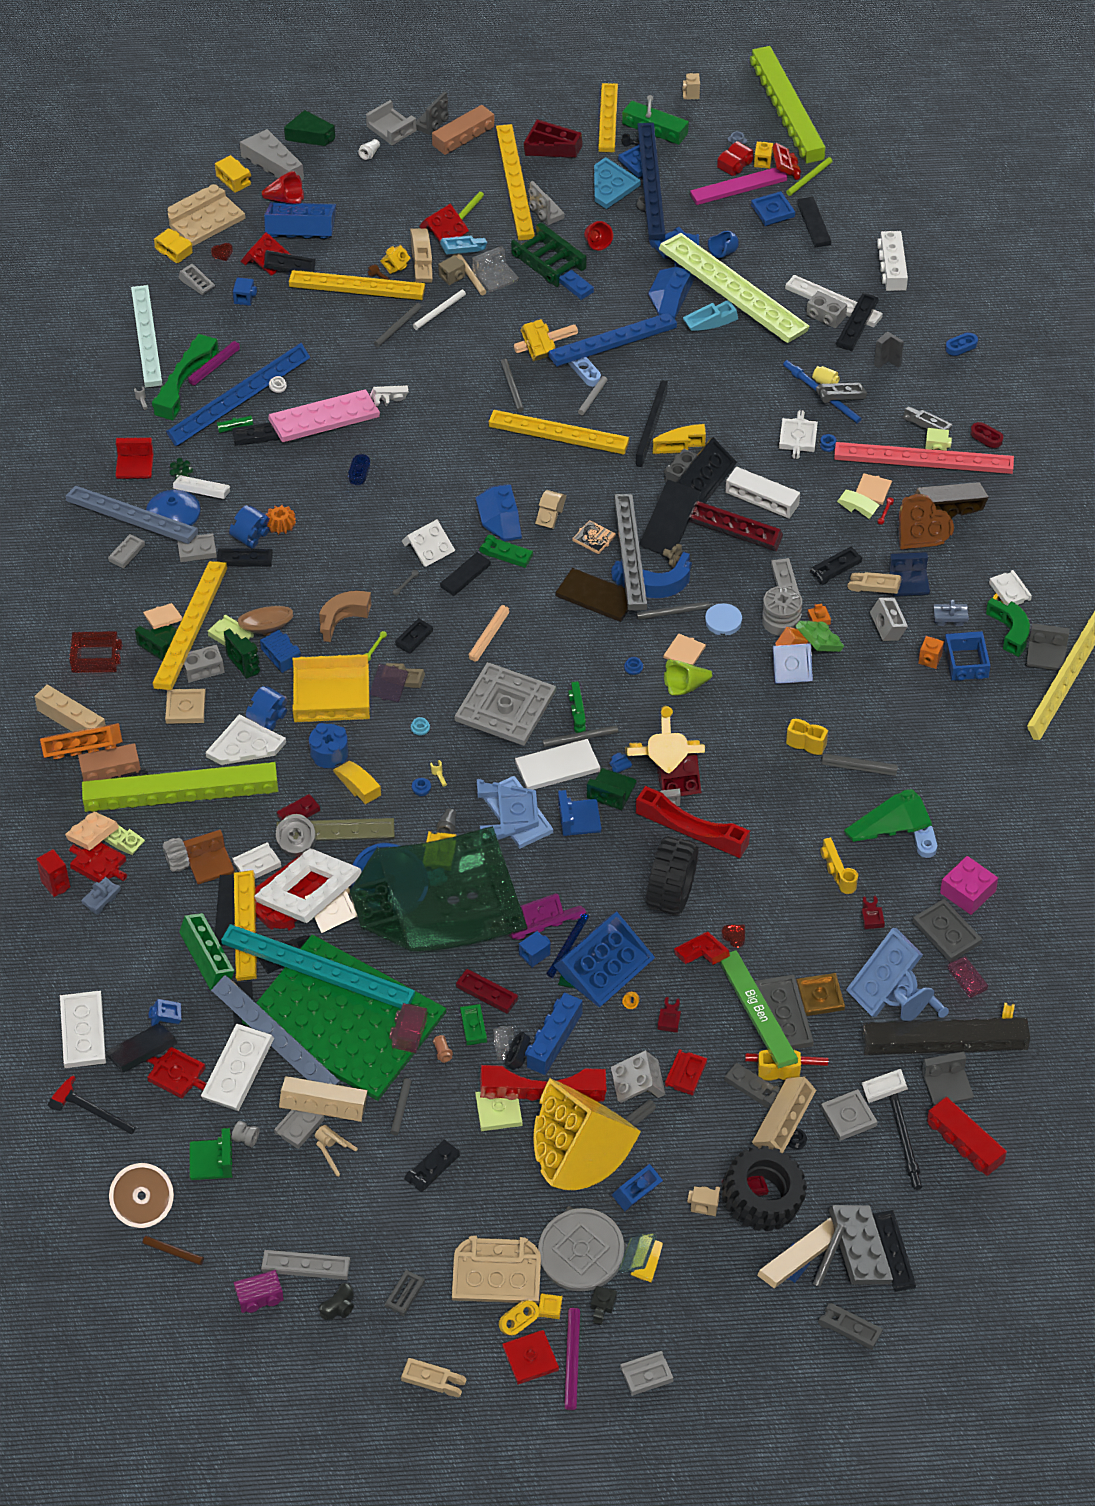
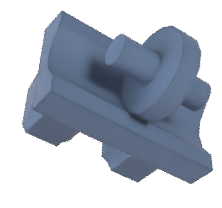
M950 600L949 604H934V619L937 626H944L947 622H954L956 626H963L964 622L969 620L967 604H955L954 600Z
M105 877L100 883L95 882L92 885L93 889L81 901L90 911L99 915L103 911V907L116 898V894L121 888Z

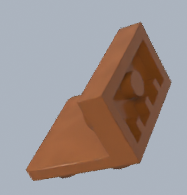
M221 829L183 841L188 854L189 865L197 884L220 878V875H230L235 872L225 849Z

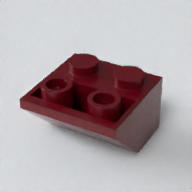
M687 753V756L671 773L665 772L657 765L661 790L680 789L681 796L702 793L698 758L695 753Z

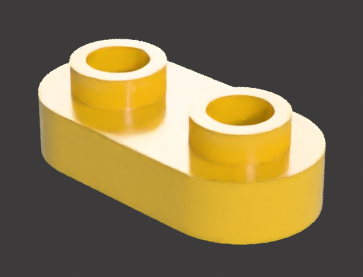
M530 1300L521 1301L500 1318L499 1328L501 1332L505 1335L518 1334L538 1318V1305ZM526 1307L529 1310V1313L527 1315H525L523 1312L524 1308ZM508 1320L512 1323L510 1328L506 1325Z

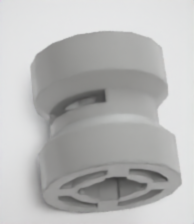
M238 1121L233 1129L231 1138L235 1142H244L246 1146L253 1147L259 1137L260 1129L256 1126H247L245 1122Z

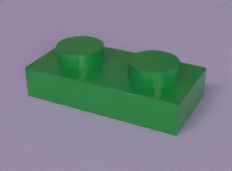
M481 1005L460 1007L466 1044L487 1043Z

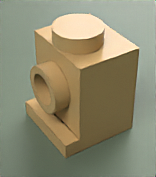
M699 73L686 74V80H683L682 86L683 99H699Z
M694 1186V1190H690L688 1195V1203H691V1212L716 1216L720 1187L712 1190L708 1187Z

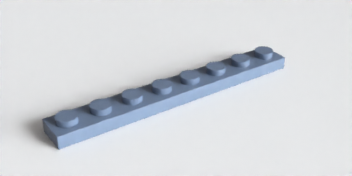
M75 486L66 495V501L187 544L198 534V528L78 486Z
M224 975L211 990L252 1029L272 1035L274 1040L271 1046L307 1080L333 1085L341 1083L336 1076L228 976Z

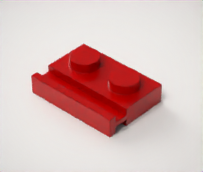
M679 1049L665 1081V1087L671 1086L675 1090L694 1095L706 1067L707 1058L690 1052L684 1053Z

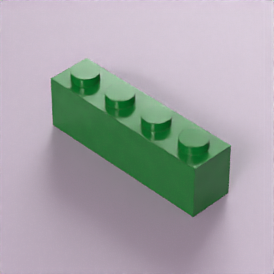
M631 101L622 111L623 125L638 130V123H654L655 136L680 145L688 135L689 121L651 108V116L647 118L648 106Z
M204 914L184 916L179 933L209 989L212 990L224 975L232 979L234 969Z

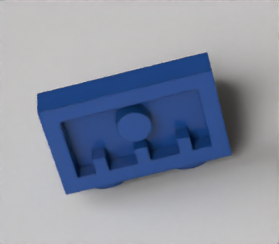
M566 790L558 791V807L563 836L601 832L596 799L571 801V798H567Z

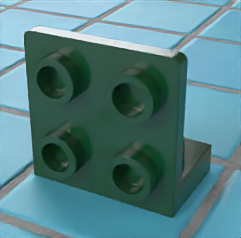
M171 625L156 629L152 628L151 630H146L139 626L135 629L137 645L163 661L177 629Z
M602 768L595 780L589 779L587 783V798L596 799L597 802L623 810L637 784V780Z

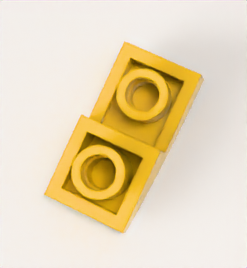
M644 1235L642 1236L631 1275L648 1282L652 1281L662 1249V1242Z

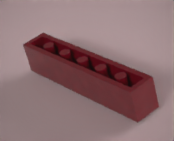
M699 501L689 520L691 523L776 552L783 537V533L779 528Z

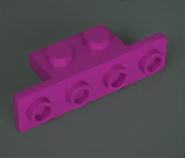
M555 893L521 905L520 910L525 925L508 930L507 934L516 940L522 939L528 933L544 931L545 927L559 926L568 919H579L582 914L586 913V910L582 906H576L563 911L559 895Z

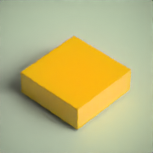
M541 1294L538 1317L560 1319L562 1296Z

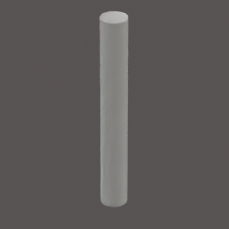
M605 376L600 378L578 410L580 415L585 414L607 382Z

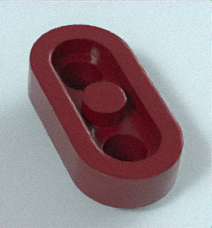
M982 422L974 423L971 426L970 434L974 439L992 448H998L1002 445L1004 437L1001 432Z

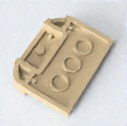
M215 184L168 207L170 228L177 231L180 236L189 239L192 247L246 219L245 213L226 197L225 190L218 188Z
M470 1236L469 1239L463 1241L456 1248L454 1253L452 1300L510 1303L530 1300L539 1304L540 1251L527 1238L520 1237V1240L481 1239L477 1238V1236Z

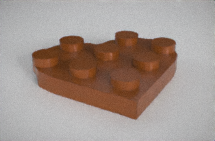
M915 494L902 500L899 511L900 549L938 546L944 544V541L950 535L952 536L954 531L953 520L946 511L936 510V506L929 496Z

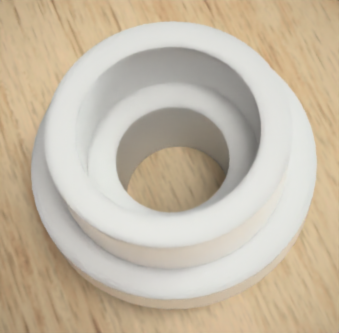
M280 376L273 377L269 382V388L276 393L284 392L287 386L285 379Z

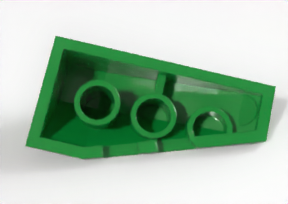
M910 789L892 796L846 828L844 833L854 842L877 838L878 834L889 833L890 836L896 835V831L907 830L908 833L932 826V822L921 797L914 790Z

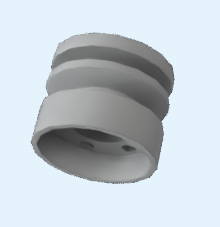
M777 586L766 592L763 599L762 624L768 632L780 636L786 627L796 628L797 623L801 621L802 597L799 592L787 586Z

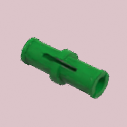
M251 415L217 422L219 433L231 431L235 427L253 425Z

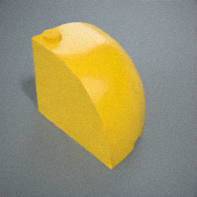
M549 1078L539 1104H542L540 1115L535 1118L534 1151L536 1161L540 1162L542 1168L540 1171L551 1186L563 1190L584 1189L601 1182L623 1163L641 1131L604 1105L569 1086Z

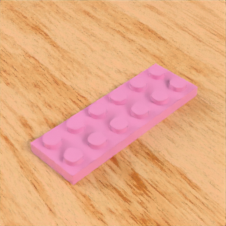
M365 389L269 414V421L281 441L286 442L378 418L380 411Z

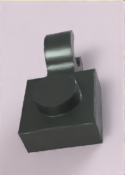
M596 1286L591 1302V1309L595 1310L594 1324L602 1325L605 1312L612 1314L617 1297L616 1290Z

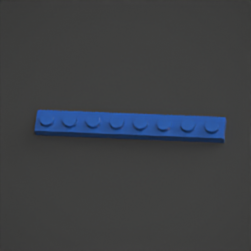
M668 312L550 350L548 356L556 366L563 365L677 328V322Z

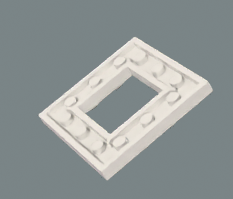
M310 848L282 873L277 875L268 885L263 887L254 897L260 904L308 923L361 877L363 873L356 866ZM311 871L329 878L306 900L287 892Z

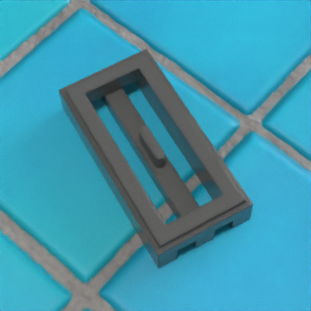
M405 1270L387 1299L385 1308H391L393 1312H399L404 1317L424 1285L425 1278ZM410 1277L411 1280L402 1292L397 1303L394 1304V1300L396 1299L397 1295L399 1294L407 1279ZM418 1281L415 1287L413 1288L412 1292L410 1293L409 1297L407 1298L406 1302L404 1303V1305L400 1307L405 1298L407 1297L408 1293L410 1292L411 1288L415 1284V1282Z

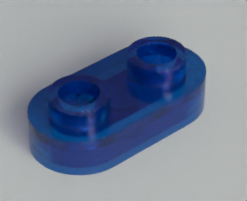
M359 454L353 458L348 472L350 483L360 485L366 481L370 469V458L367 455Z

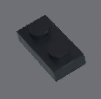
M418 618L395 640V645L411 654L433 632V626Z

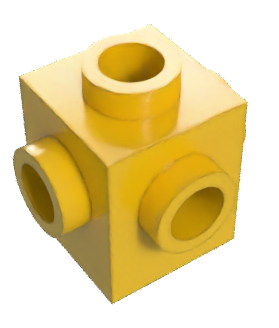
M399 245L395 248L392 246L385 251L386 255L380 261L391 274L395 271L403 270L411 258L407 251Z

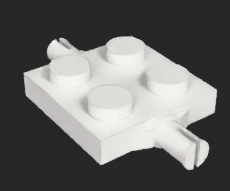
M801 410L797 412V418L782 419L779 449L793 450L792 457L794 459L796 454V459L800 457V451H815L818 422L804 419L805 412L802 411L800 416Z

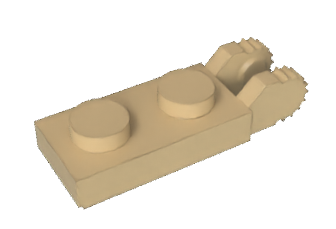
M868 572L852 573L850 577L852 581L848 583V589L855 592L862 590L897 594L902 580L900 575Z
M408 1358L401 1376V1381L437 1392H445L447 1395L460 1397L462 1391L457 1387L447 1384L448 1380L459 1385H465L467 1380L463 1375L450 1372L449 1369Z

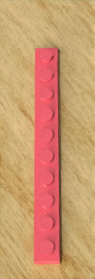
M836 442L834 460L1013 474L1014 456L842 442Z

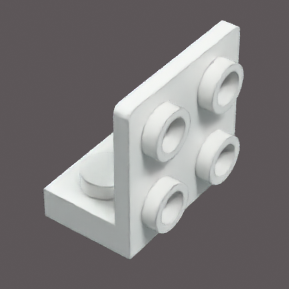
M438 520L414 531L402 540L405 547L411 544L424 567L455 551Z

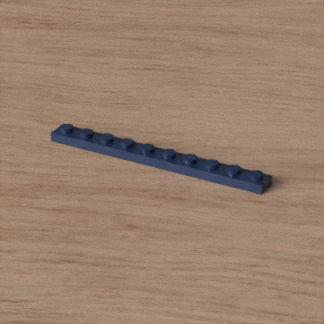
M638 123L648 240L665 239L654 123Z

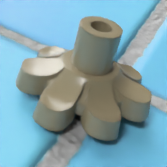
M676 544L672 550L665 549L663 551V556L669 558L670 566L675 567L676 562L679 561L682 545Z

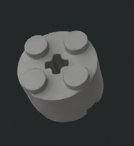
M299 814L286 816L276 828V840L283 853L292 857L301 856L310 848L313 849L316 843V832L311 821ZM295 832H298L300 835L298 839L292 837L295 835Z

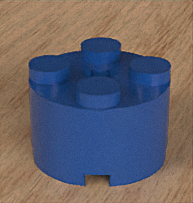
M246 505L236 514L234 519L237 521L235 525L231 524L229 534L253 549L257 546L258 539L268 534L269 527H267V523L269 522V517L251 505Z
M262 686L252 697L251 700L254 703L252 707H247L246 718L272 731L276 726V721L279 718L283 719L287 713L285 706L288 698L268 686Z
M319 723L309 736L310 755L316 765L323 768H334L335 765L346 761L349 751L347 734L343 727Z

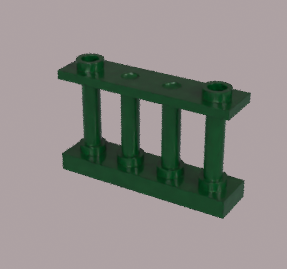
M542 222L536 225V236L522 245L514 239L511 241V253L513 256L520 259L555 287L559 286V276L572 267H576L582 272L587 267V256ZM539 241L545 244V246L534 253L527 250ZM549 250L557 253L544 262L538 258ZM562 258L568 261L557 270L550 267Z

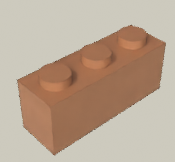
M135 743L78 755L83 782L111 779L115 776L121 777L123 774L135 771L137 773L141 770Z

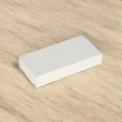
M901 1069L862 1082L869 1103L908 1089Z

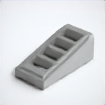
M190 264L179 273V279L201 295L215 287V284L193 264Z

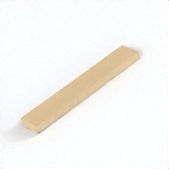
M831 1217L760 1269L757 1276L773 1288H776L825 1251L835 1231Z

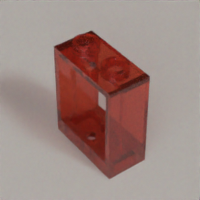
M117 631L72 632L69 660L72 673L117 672V664H121V655L118 652L122 650V639H118ZM82 647H112L111 658H81Z

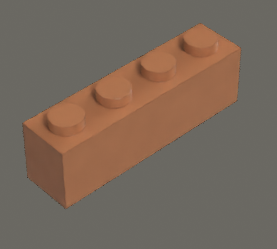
M480 105L432 132V145L446 155L495 127L494 114L483 105Z

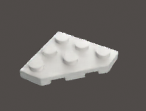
M239 714L206 751V757L220 765L275 756L286 744V738Z

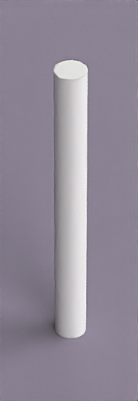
M460 290L414 323L413 328L418 330L466 295L465 291Z

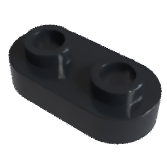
M524 1032L516 1035L507 1054L505 1066L515 1070L524 1064L526 1050L531 1045L530 1036Z

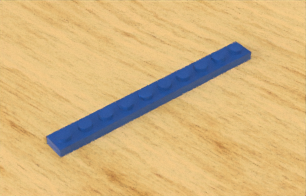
M299 343L168 429L166 432L175 446L181 444L267 387L273 377H282L308 360L310 356L303 344Z

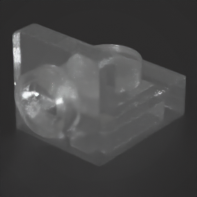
M501 1026L493 1029V1042L497 1060L506 1059V1051H509L508 1041L514 1039L513 1026Z

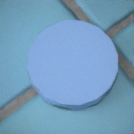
M716 604L706 612V627L717 635H731L741 627V612L730 604Z

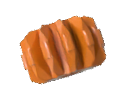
M283 505L280 507L274 506V509L270 508L268 513H266L269 517L267 527H269L271 533L277 532L279 535L281 532H284L286 534L287 530L292 531L293 526H295V513L289 506L285 508Z

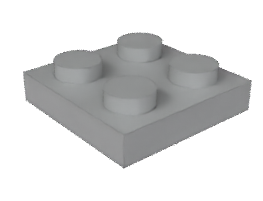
M858 1089L821 1104V1110L839 1141L877 1126L876 1118Z

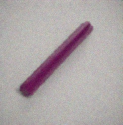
M570 1308L568 1310L565 1383L566 1410H575L577 1408L579 1308Z

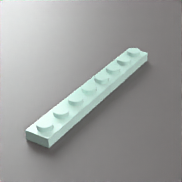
M148 285L131 287L145 388L161 386L162 378Z

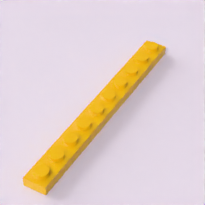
M512 124L496 126V133L518 241L529 240L534 237V229Z
M208 562L153 681L154 689H173L226 573L227 563Z

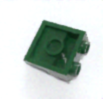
M230 628L224 631L227 657L246 679L257 675L260 672V667L258 666L260 662L256 644L250 642L247 637L241 639Z

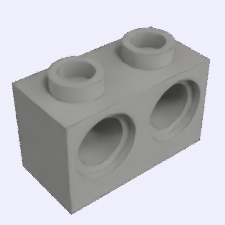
M817 291L807 302L806 315L833 328H836L846 317L847 304L820 291Z
M217 645L189 652L183 665L188 683L224 673L223 660Z

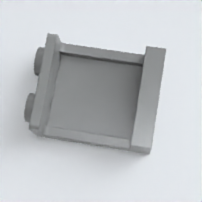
M391 100L366 114L367 127L391 145L416 132V118L412 115L408 118L402 116L393 109V102Z

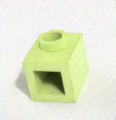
M928 428L925 449L947 451V448H951L952 438L948 437L949 430Z

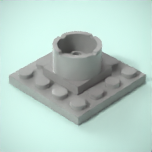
M487 662L455 714V721L524 746L556 693V686Z

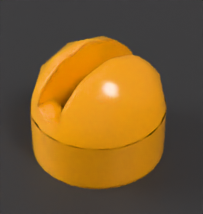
M627 992L622 999L623 1005L628 1009L636 1008L640 1000L639 995L636 992ZM631 997L634 998V1003H631Z

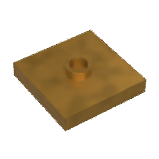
M836 973L796 979L806 1016L845 1010Z

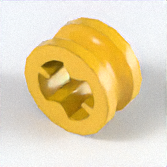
M1004 1003L1001 1021L1008 1019L1009 1022H1012L1015 1004L1009 1006L1007 1003Z

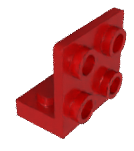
M451 203L427 217L419 225L421 229L432 230L439 242H441L442 238L461 237L469 231Z
M265 232L242 258L241 262L246 265L249 261L252 263L255 261L273 276L277 270L263 267L265 251L290 253Z
M116 438L118 455L116 478H151L154 457L152 438Z

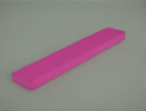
M775 167L690 190V196L695 204L699 205L787 181V175Z

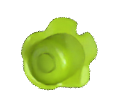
M668 659L666 662L667 671L664 672V682L668 686L670 695L687 694L712 678L711 670L678 660Z

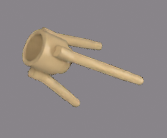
M323 1125L315 1133V1138L319 1140L316 1145L323 1152L335 1175L340 1176L325 1146L331 1147L337 1142L345 1148L349 1147L354 1151L358 1149L340 1137L335 1131H332L327 1125Z

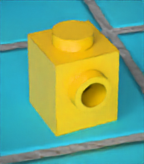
M757 142L754 167L770 169L773 143Z

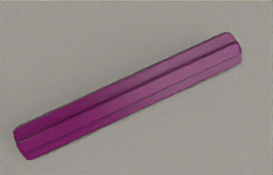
M236 341L231 342L190 375L188 382L193 386L236 353L240 349V344Z

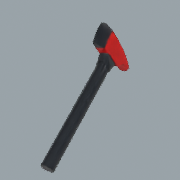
M74 1075L60 1086L48 1103V1107L58 1111L62 1110L66 1102L75 1103L129 1134H133L136 1129L131 1124L77 1096L73 1092L72 1087L76 1079Z

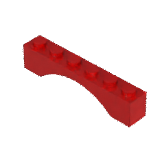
M645 786L636 799V814L733 856L741 858L749 845L750 830L733 823H713L697 818L676 806L663 793Z
M481 1065L480 1098L528 1099L534 1101L541 1099L548 1081H537L520 1077L503 1066ZM585 1068L571 1077L557 1080L597 1102L605 1100L607 1091L606 1069Z

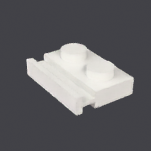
M1014 570L1011 573H1003L990 578L989 584L1005 605L1008 606L1011 601L1019 605L1024 603L1025 600H1031L1032 595Z
M268 842L233 858V863L239 872L254 870L255 879L281 867L280 860L272 848H270Z

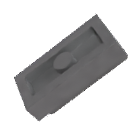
M887 331L876 342L874 366L880 369L885 363L890 362L896 367H900L904 341Z

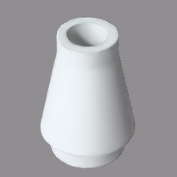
M373 139L361 145L359 156L364 160L371 159L380 147L379 141Z

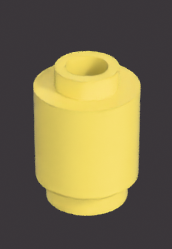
M817 366L812 376L816 383L819 384L839 383L840 380L838 372L824 366Z

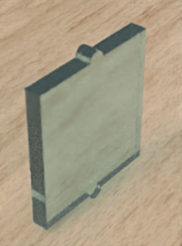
M642 1234L641 1236L630 1238L619 1271L621 1273L634 1272L635 1270L646 1268L657 1235Z

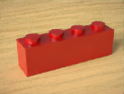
M947 1096L929 1110L927 1118L929 1126L933 1130H937L947 1143L952 1144L958 1149L962 1157L970 1160L979 1172H983L988 1176L1005 1162L1007 1151Z

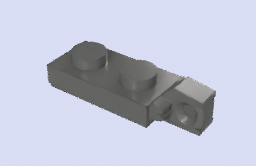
M909 406L905 409L903 416L904 419L918 424L921 428L943 429L950 432L953 426L951 423L924 410L918 411Z

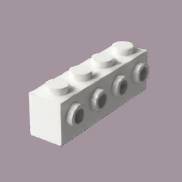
M901 231L881 232L880 239H877V248L880 249L879 260H882L880 271L884 272L882 274V284H885L886 291L906 290L908 277Z
M736 467L726 480V493L790 519L799 506L800 492L739 467Z

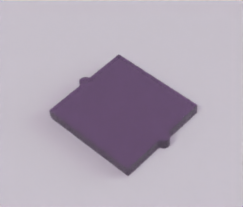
M379 664L369 695L382 698L383 701L390 700L399 703L409 672L396 668L394 665L391 667Z

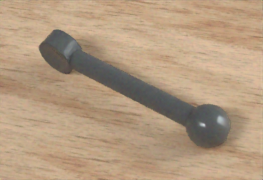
M413 570L411 576L398 589L393 590V595L398 596L400 591L413 578L419 576V572Z

